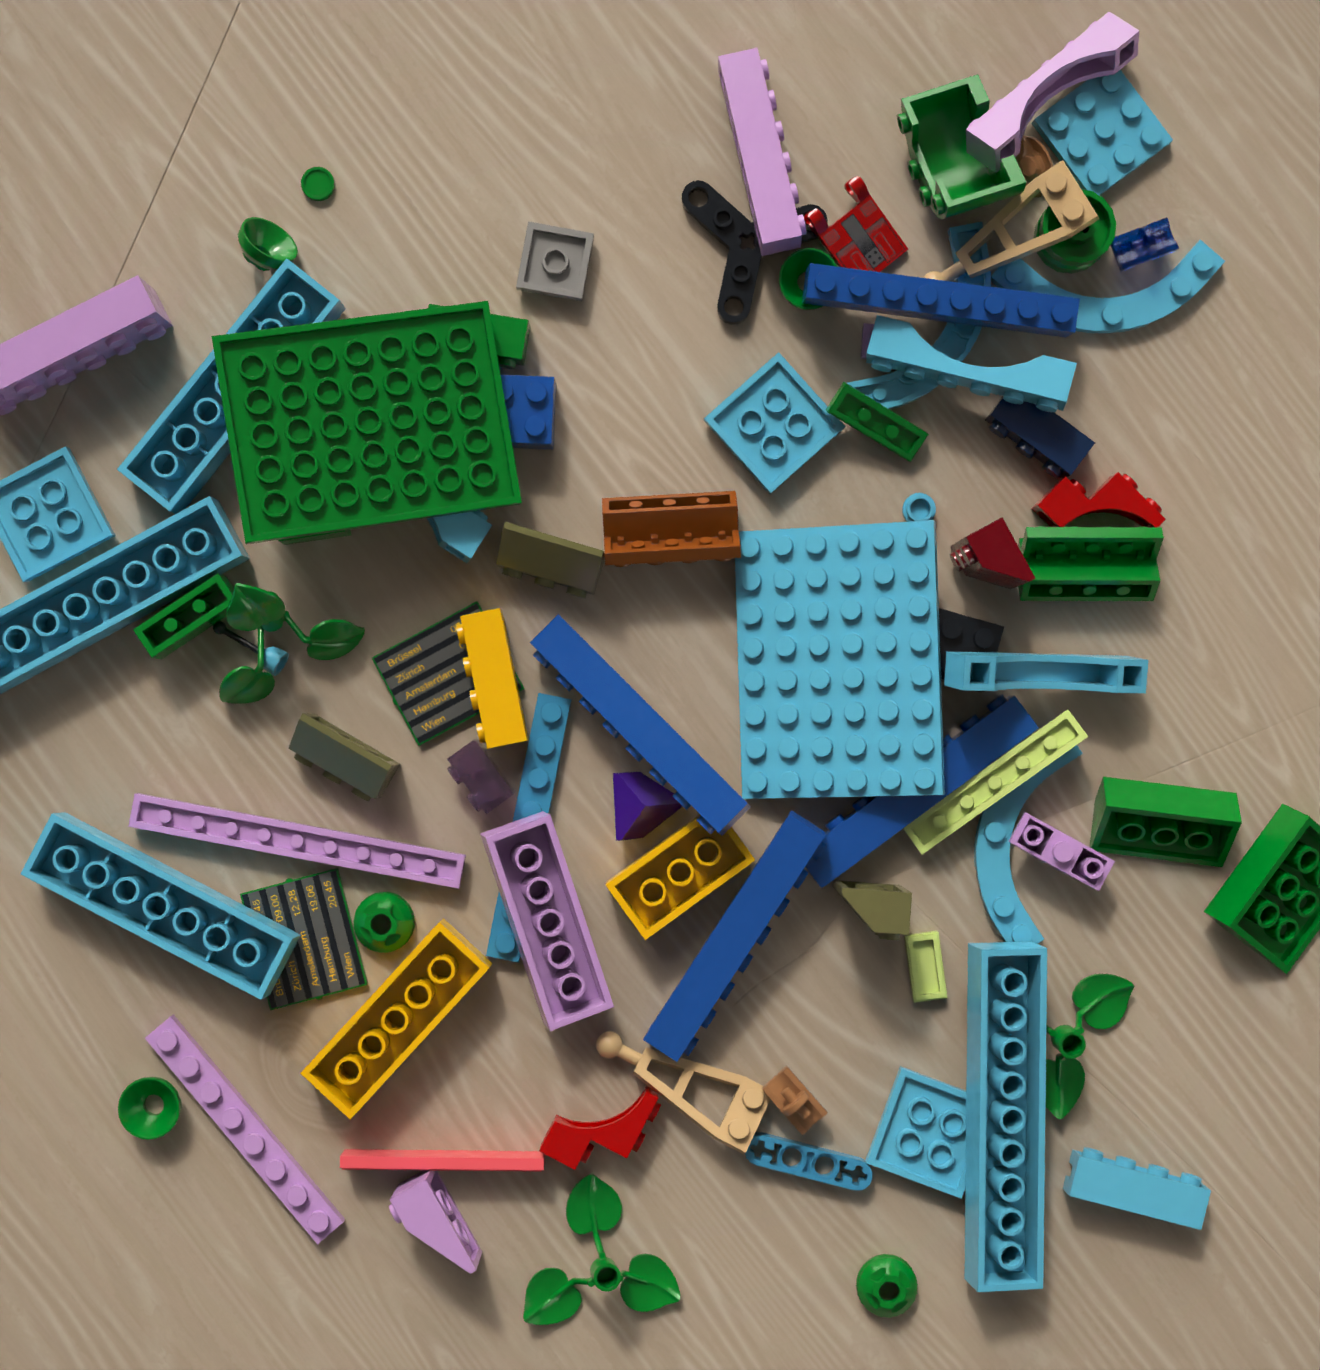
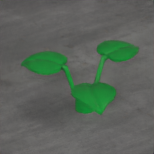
M236 583L232 599L227 608L226 618L228 624L237 630L252 631L258 629V664L255 669L248 666H240L228 673L220 685V700L230 704L253 703L264 699L273 691L275 687L273 675L268 672H262L264 669V630L267 632L277 631L282 627L283 622L286 621L300 640L305 644H309L306 650L309 657L317 660H333L352 651L363 638L365 629L346 620L330 619L314 626L310 631V636H306L292 620L289 611H285V604L276 593Z
M1094 974L1082 979L1072 993L1074 1004L1080 1008L1076 1013L1075 1028L1070 1025H1060L1052 1029L1046 1025V1032L1051 1036L1052 1045L1060 1052L1056 1055L1055 1060L1046 1059V1108L1059 1120L1063 1119L1074 1107L1085 1083L1084 1068L1080 1061L1076 1059L1083 1054L1086 1047L1085 1039L1081 1035L1084 1033L1082 1017L1084 1016V1020L1088 1025L1096 1029H1108L1116 1025L1123 1017L1130 995L1135 987L1132 982L1113 974Z
M594 1174L585 1176L575 1185L566 1204V1219L571 1229L580 1235L592 1231L599 1258L591 1265V1277L572 1278L568 1281L566 1273L559 1268H545L535 1273L526 1288L523 1319L526 1323L549 1325L564 1321L574 1315L582 1302L580 1292L574 1287L575 1284L588 1285L589 1287L596 1285L601 1291L609 1292L616 1289L620 1282H622L620 1294L623 1301L630 1309L639 1312L654 1311L665 1305L680 1301V1291L676 1278L667 1264L659 1257L646 1253L638 1254L631 1259L628 1271L622 1270L621 1272L611 1258L606 1257L598 1230H610L618 1223L622 1213V1204L616 1191Z

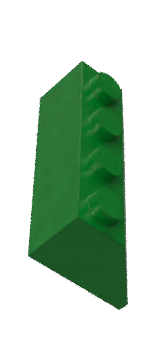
M1103 776L1094 803L1090 848L1102 853L1223 867L1242 824L1237 793Z

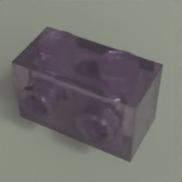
M474 739L447 758L451 764L447 768L448 772L457 784L464 782L471 792L467 795V798L478 812L483 809L488 814L516 794V791L479 742V739Z

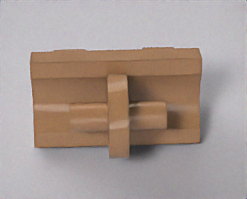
M788 1066L784 1067L762 1087L766 1095L802 1136L828 1113Z

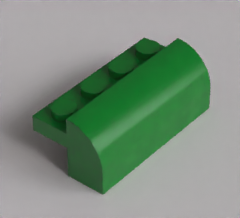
M1109 526L1026 527L1024 537L1019 538L1018 547L1036 579L1018 586L1020 601H1154L1161 581L1157 557L1164 539L1162 528Z

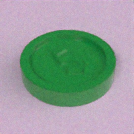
M312 167L303 174L301 187L309 199L324 201L333 194L335 180L327 169Z

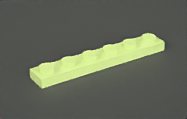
M1067 709L903 828L920 853L924 854L1089 736Z

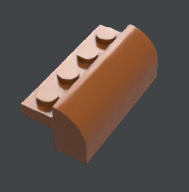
M736 491L602 498L605 566L627 567L631 564L642 563L661 565L665 562L678 561L690 564L699 560L713 559L725 562L732 558H741Z

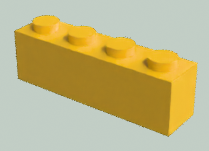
M496 608L460 616L462 624L456 625L460 645L466 644L468 657L463 658L466 677H473L475 690L469 691L473 710L479 709L482 722L476 724L479 742H486L487 749L529 741L502 609Z

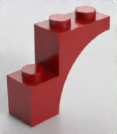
M1119 472L1111 475L1089 498L1084 495L1086 490L1075 479L1069 480L1067 477H1064L1031 508L1049 527H1064L1073 519L1092 513L1120 515L1136 522L1142 527H1159L1166 520L1160 514L1162 512L1161 507L1149 497L1145 499L1136 490L1138 488L1137 483L1127 474L1121 475Z
M646 1086L639 1098L630 1107L616 1116L600 1121H574L556 1114L541 1143L539 1151L574 1170L580 1161L584 1164L587 1162L594 1148V1145L589 1143L590 1140L628 1158L631 1150L635 1152L639 1150L646 1134L641 1131L646 1121L653 1122L661 1107V1104L657 1102L658 1094Z

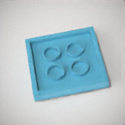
M1121 70L1114 75L1096 77L1085 81L1031 123L1058 160L1065 162L1080 188L1092 191L1099 196L1173 141Z
M779 352L704 418L705 423L769 494L774 492L846 427L838 418L826 411L828 406Z
M65 446L0 480V539L23 582L28 583L116 536L69 447Z
M900 1066L868 1151L866 1163L962 1199L965 1191L966 1090Z

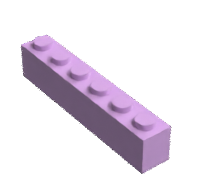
M758 48L718 56V73L761 256L801 248L802 235L807 233L803 214L797 215L795 204L799 203L798 190L795 183L790 184L787 174L792 172L791 161L788 152L782 153L780 142L784 141V133L781 121L775 122L773 111L777 110L774 91H768L765 81L769 80L766 59L760 60Z

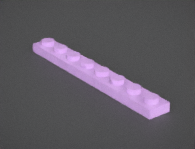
M174 1014L145 1037L146 1041L317 1245L345 1221L341 1213Z

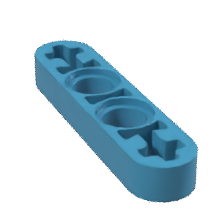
M755 1132L745 1153L746 1158L754 1165L850 1190H863L872 1181L873 1173L871 1168L860 1157L763 1132ZM760 1140L764 1141L766 1149L774 1151V1144H780L776 1151L777 1161H771L773 1156L767 1152H761L760 1157H756L754 1150L750 1146L757 1145ZM789 1148L797 1149L801 1153L800 1162L794 1166L786 1165L782 1161L784 1151ZM823 1156L831 1158L834 1162L832 1171L827 1174H820L815 1170L816 1160ZM839 1161H845L843 1163L844 1169L851 1171L855 1170L856 1166H861L865 1176L858 1177L857 1182H853L849 1173L841 1172V1179L836 1178L840 1171Z

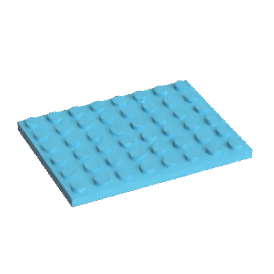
M926 520L739 531L741 558H735L742 798L945 795L936 521Z

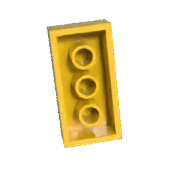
M699 814L606 882L605 885L645 940L755 861L732 827L723 836L716 830L710 834L696 820L700 816Z

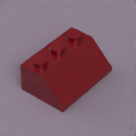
M1003 517L950 546L953 551L950 554L953 565L959 572L963 570L964 574L968 577L1008 589H1013L1036 579Z

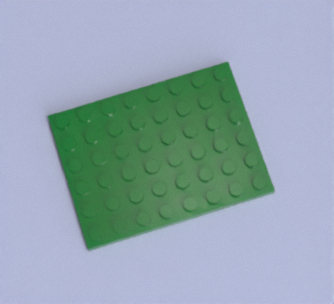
M488 301L211 336L246 545L520 505L522 503Z

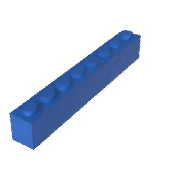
M810 263L806 269L802 303L1065 338L1076 331L1080 298L813 263Z
M559 614L530 642L537 649L533 656L546 669L552 665L560 673L556 679L569 692L575 688L583 696L579 702L592 715L598 711L606 719L602 725L614 738L621 734L629 742L625 749L638 762L645 758L653 766L649 773L662 786L668 782L676 790L672 796L686 810L692 806L700 814L696 820L708 833L712 834L716 830L723 836L751 808Z
M1003 694L986 705L989 711L980 718L974 714L959 725L962 731L953 738L949 734L943 737L945 795L861 797L852 804L855 810L846 817L839 814L826 823L825 827L828 830L825 831V837L822 841L827 843V846L817 861L811 858L805 866L819 887H825L1036 731L1039 727L1016 696H1008L1007 698Z
M790 811L643 1038L644 1041L678 1062L682 1054L690 1055L699 1041L695 1037L700 1026L707 1029L717 1011L712 1009L717 1000L720 998L725 1001L735 986L731 979L737 970L741 973L746 970L753 958L749 954L755 943L762 945L772 928L767 926L773 915L780 917L790 902L786 895L792 886L798 889L809 873L804 869L811 858L817 861L827 846V843L822 841L825 837V831L794 811Z

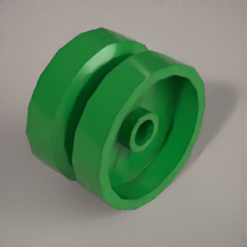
M1082 190L1097 213L1099 220L1071 238L1037 251L1044 264L1057 272L1073 274L1087 270L1105 254L1115 238L1116 220L1113 209L1103 197L1092 191ZM1049 205L1035 225L1034 238L1062 227Z

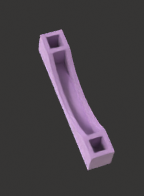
M1111 12L1105 14L1098 21H1094L1079 37L1068 42L1062 51L1051 60L1045 61L1034 74L1022 80L1006 97L999 99L989 111L970 123L966 129L967 153L997 173L1000 170L1002 158L1011 155L1016 157L1020 153L1021 140L1028 123L1050 98L1079 82L1096 77L1114 75L1138 55L1139 30Z

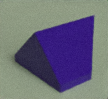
M640 771L613 773L616 841L644 838L683 807L672 796L673 792Z

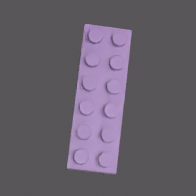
M137 275L1 343L0 415L14 411L17 408L16 404L26 399L35 400L44 396L47 393L46 389L56 384L65 385L74 381L77 378L76 374L86 369L95 370L106 364V359L116 354L121 356L136 349V344L145 339L151 341L162 337L166 333L165 329L173 325L156 291Z
M542 811L480 833L544 1025L550 1031L613 1008L614 1005L551 815Z

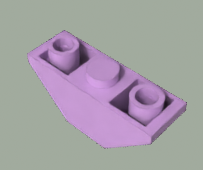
M1026 812L1023 813L1008 841L1034 858L1097 891L1100 890L1115 862Z

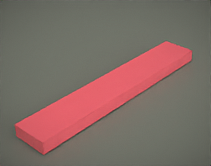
M345 1149L340 1155V1168L342 1170L542 1172L546 1163V1155L540 1151Z

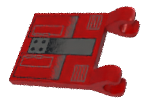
M857 176L850 179L844 185L847 193L858 203L855 207L830 226H828L826 219L818 209L808 212L804 216L805 224L819 238L839 267L881 272L905 253L908 248L871 197L862 178Z

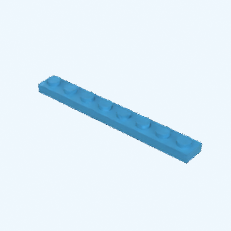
M538 693L513 822L542 811L549 814L572 699ZM498 892L486 956L519 962L521 955L500 892Z

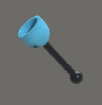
M218 621L213 625V630L216 634H225L258 654V646L229 630L224 622ZM274 646L264 649V670L274 676L278 675L286 665L289 653Z

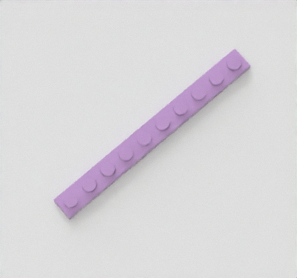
M140 793L134 794L128 827L458 889L461 885L466 859L465 854Z

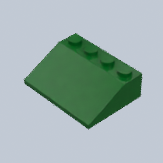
M1282 804L1209 903L1204 913L1285 974L1290 971L1320 930V825L1310 816Z

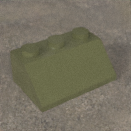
M505 522L496 564L503 568L502 574L517 579H521L523 574L535 577L534 583L553 589L554 584L568 587L566 593L586 598L587 593L595 594L605 556L603 550Z
M302 713L288 748L296 753L294 759L310 768L313 764H316L325 770L322 774L323 776L339 785L342 780L352 785L354 788L351 792L366 801H370L371 797L374 799L382 797L400 766V763L318 715Z
M833 880L832 887L872 932H875V935H879L880 939L900 940V934L909 935L912 893L895 884Z

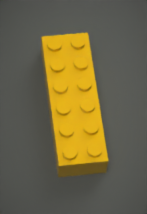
M443 918L300 1074L351 1120L493 963Z

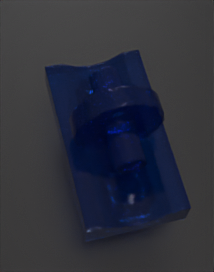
M1167 217L1116 236L1110 245L1120 272L1179 249L1172 235Z

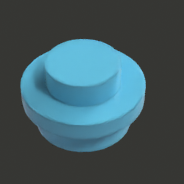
M924 493L910 495L902 506V514L907 522L933 520L936 513L933 499Z

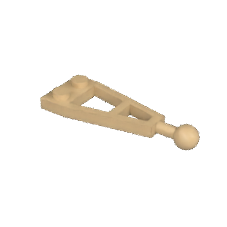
M1062 160L1033 179L1025 187L1022 194L1015 196L956 252L959 258L958 262L942 272L931 271L923 278L952 282L966 272L970 278H974L1067 240L1099 220V217ZM1041 192L1062 227L1016 246L1004 225ZM996 233L1006 250L973 263L970 257Z
M606 1031L598 1037L596 1049L601 1056L605 1058L617 1056L636 1066L632 1074L713 1139L742 1154L746 1153L771 1100L762 1090V1085L745 1076L681 1057L676 1062L664 1053L647 1047L641 1054L625 1046L621 1037L612 1031ZM650 1061L682 1070L673 1090L647 1070ZM693 1074L738 1087L720 1126H717L682 1098Z

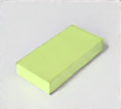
M936 930L904 935L913 1002L946 999L947 990L939 932Z

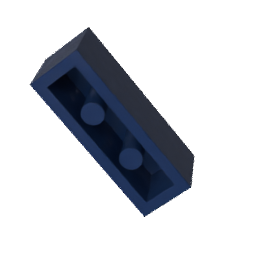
M1002 396L985 419L990 424L989 429L1000 438L1005 439L1007 436L1017 444L1015 448L1022 455L1030 459L1034 456L1044 464L1042 468L1054 478L1059 479L1060 476L1062 478L1071 476L1095 442L1055 412L1042 411L1036 407L1037 404L1023 401V404L1009 403Z

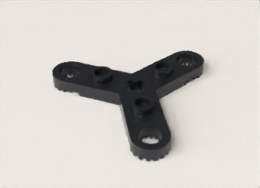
M700 180L692 181L685 186L682 192V205L688 214L695 218L702 227L729 250L717 304V312L720 319L725 323L738 325L741 322L743 323L750 313L761 257H763L761 256L754 222L748 220L708 183ZM700 190L706 193L708 197L707 203L701 207L693 206L689 201L691 192ZM808 204L796 208L797 215L803 214V216L814 209H818L828 223L825 211L817 205ZM806 230L807 233L802 235L801 243L816 240L818 237L812 231ZM753 236L755 238L753 242L755 248L753 250L749 247L745 250L741 249L742 241L740 237L749 238ZM732 298L740 300L743 304V311L736 316L729 315L724 309L725 302Z

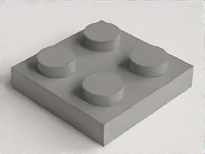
M528 221L516 285L517 290L582 301L594 233Z

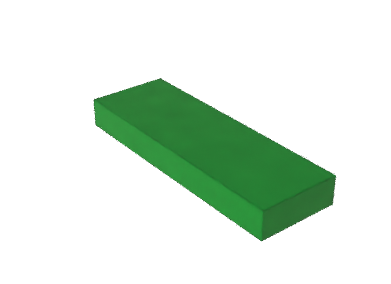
M846 382L842 383L826 408L829 414L909 462L912 461L929 435L923 429Z

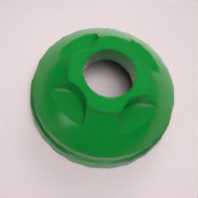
M251 217L243 221L238 232V241L247 262L252 263L260 270L269 271L277 270L286 258L291 262L295 260L298 253L297 246L285 230L263 218Z
M803 248L788 256L780 268L779 287L781 293L792 306L798 309L815 310L823 307L802 303L803 291L797 284L798 276L806 273L810 263L837 267L834 260L827 253L819 249Z
M382 891L366 897L356 909L354 916V930L359 941L368 949L379 953L393 952L403 947L411 938L415 928V916L410 904L403 897L392 892ZM384 914L390 918L391 929L388 933L379 934L374 931L372 920L376 915Z
M153 1076L143 1077L135 1080L122 1092L118 1104V1115L121 1124L133 1136L146 1140L157 1139L167 1134L176 1125L181 1114V1099L178 1091L167 1080ZM157 1095L161 1097L164 1102V1108L161 1113L153 1114L147 1110L145 1102L148 1096Z
M893 1254L876 1255L866 1261L860 1268L856 1278L857 1295L864 1307L874 1315L886 1318L899 1316L905 1313L915 1301L918 1285L916 1275L912 1267L901 1257ZM886 1282H894L899 1287L897 1297L892 1300H885L879 1295L880 1287Z

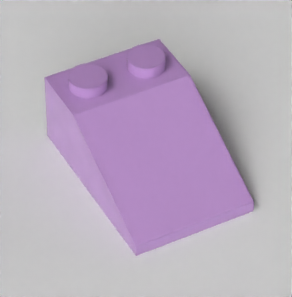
M422 1170L399 1183L390 1198L392 1204L389 1205L394 1220L398 1224L402 1222L408 1232L468 1273L475 1272L482 1255V1250L438 1171Z

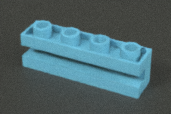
M1084 1147L1083 1152L1072 1149L1069 1163L1072 1165L1070 1176H1065L1063 1189L1069 1196L1202 1230L1211 1190L1201 1183L1202 1178L1184 1172L1181 1173V1177L1170 1175L1167 1168L1154 1164H1149L1148 1169L1136 1166L1135 1160L1123 1156H1116L1115 1160L1104 1158L1103 1152Z

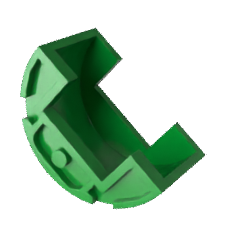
M978 74L901 99L902 113L897 114V122L900 132L906 136L911 160L907 162L908 170L912 180L918 179L920 184L919 196L924 207L930 206L933 213L939 219H946L1020 195L1026 187V180L1014 155L1002 158L1000 170L995 173L967 153L966 129L973 120L979 119L989 111L990 104Z

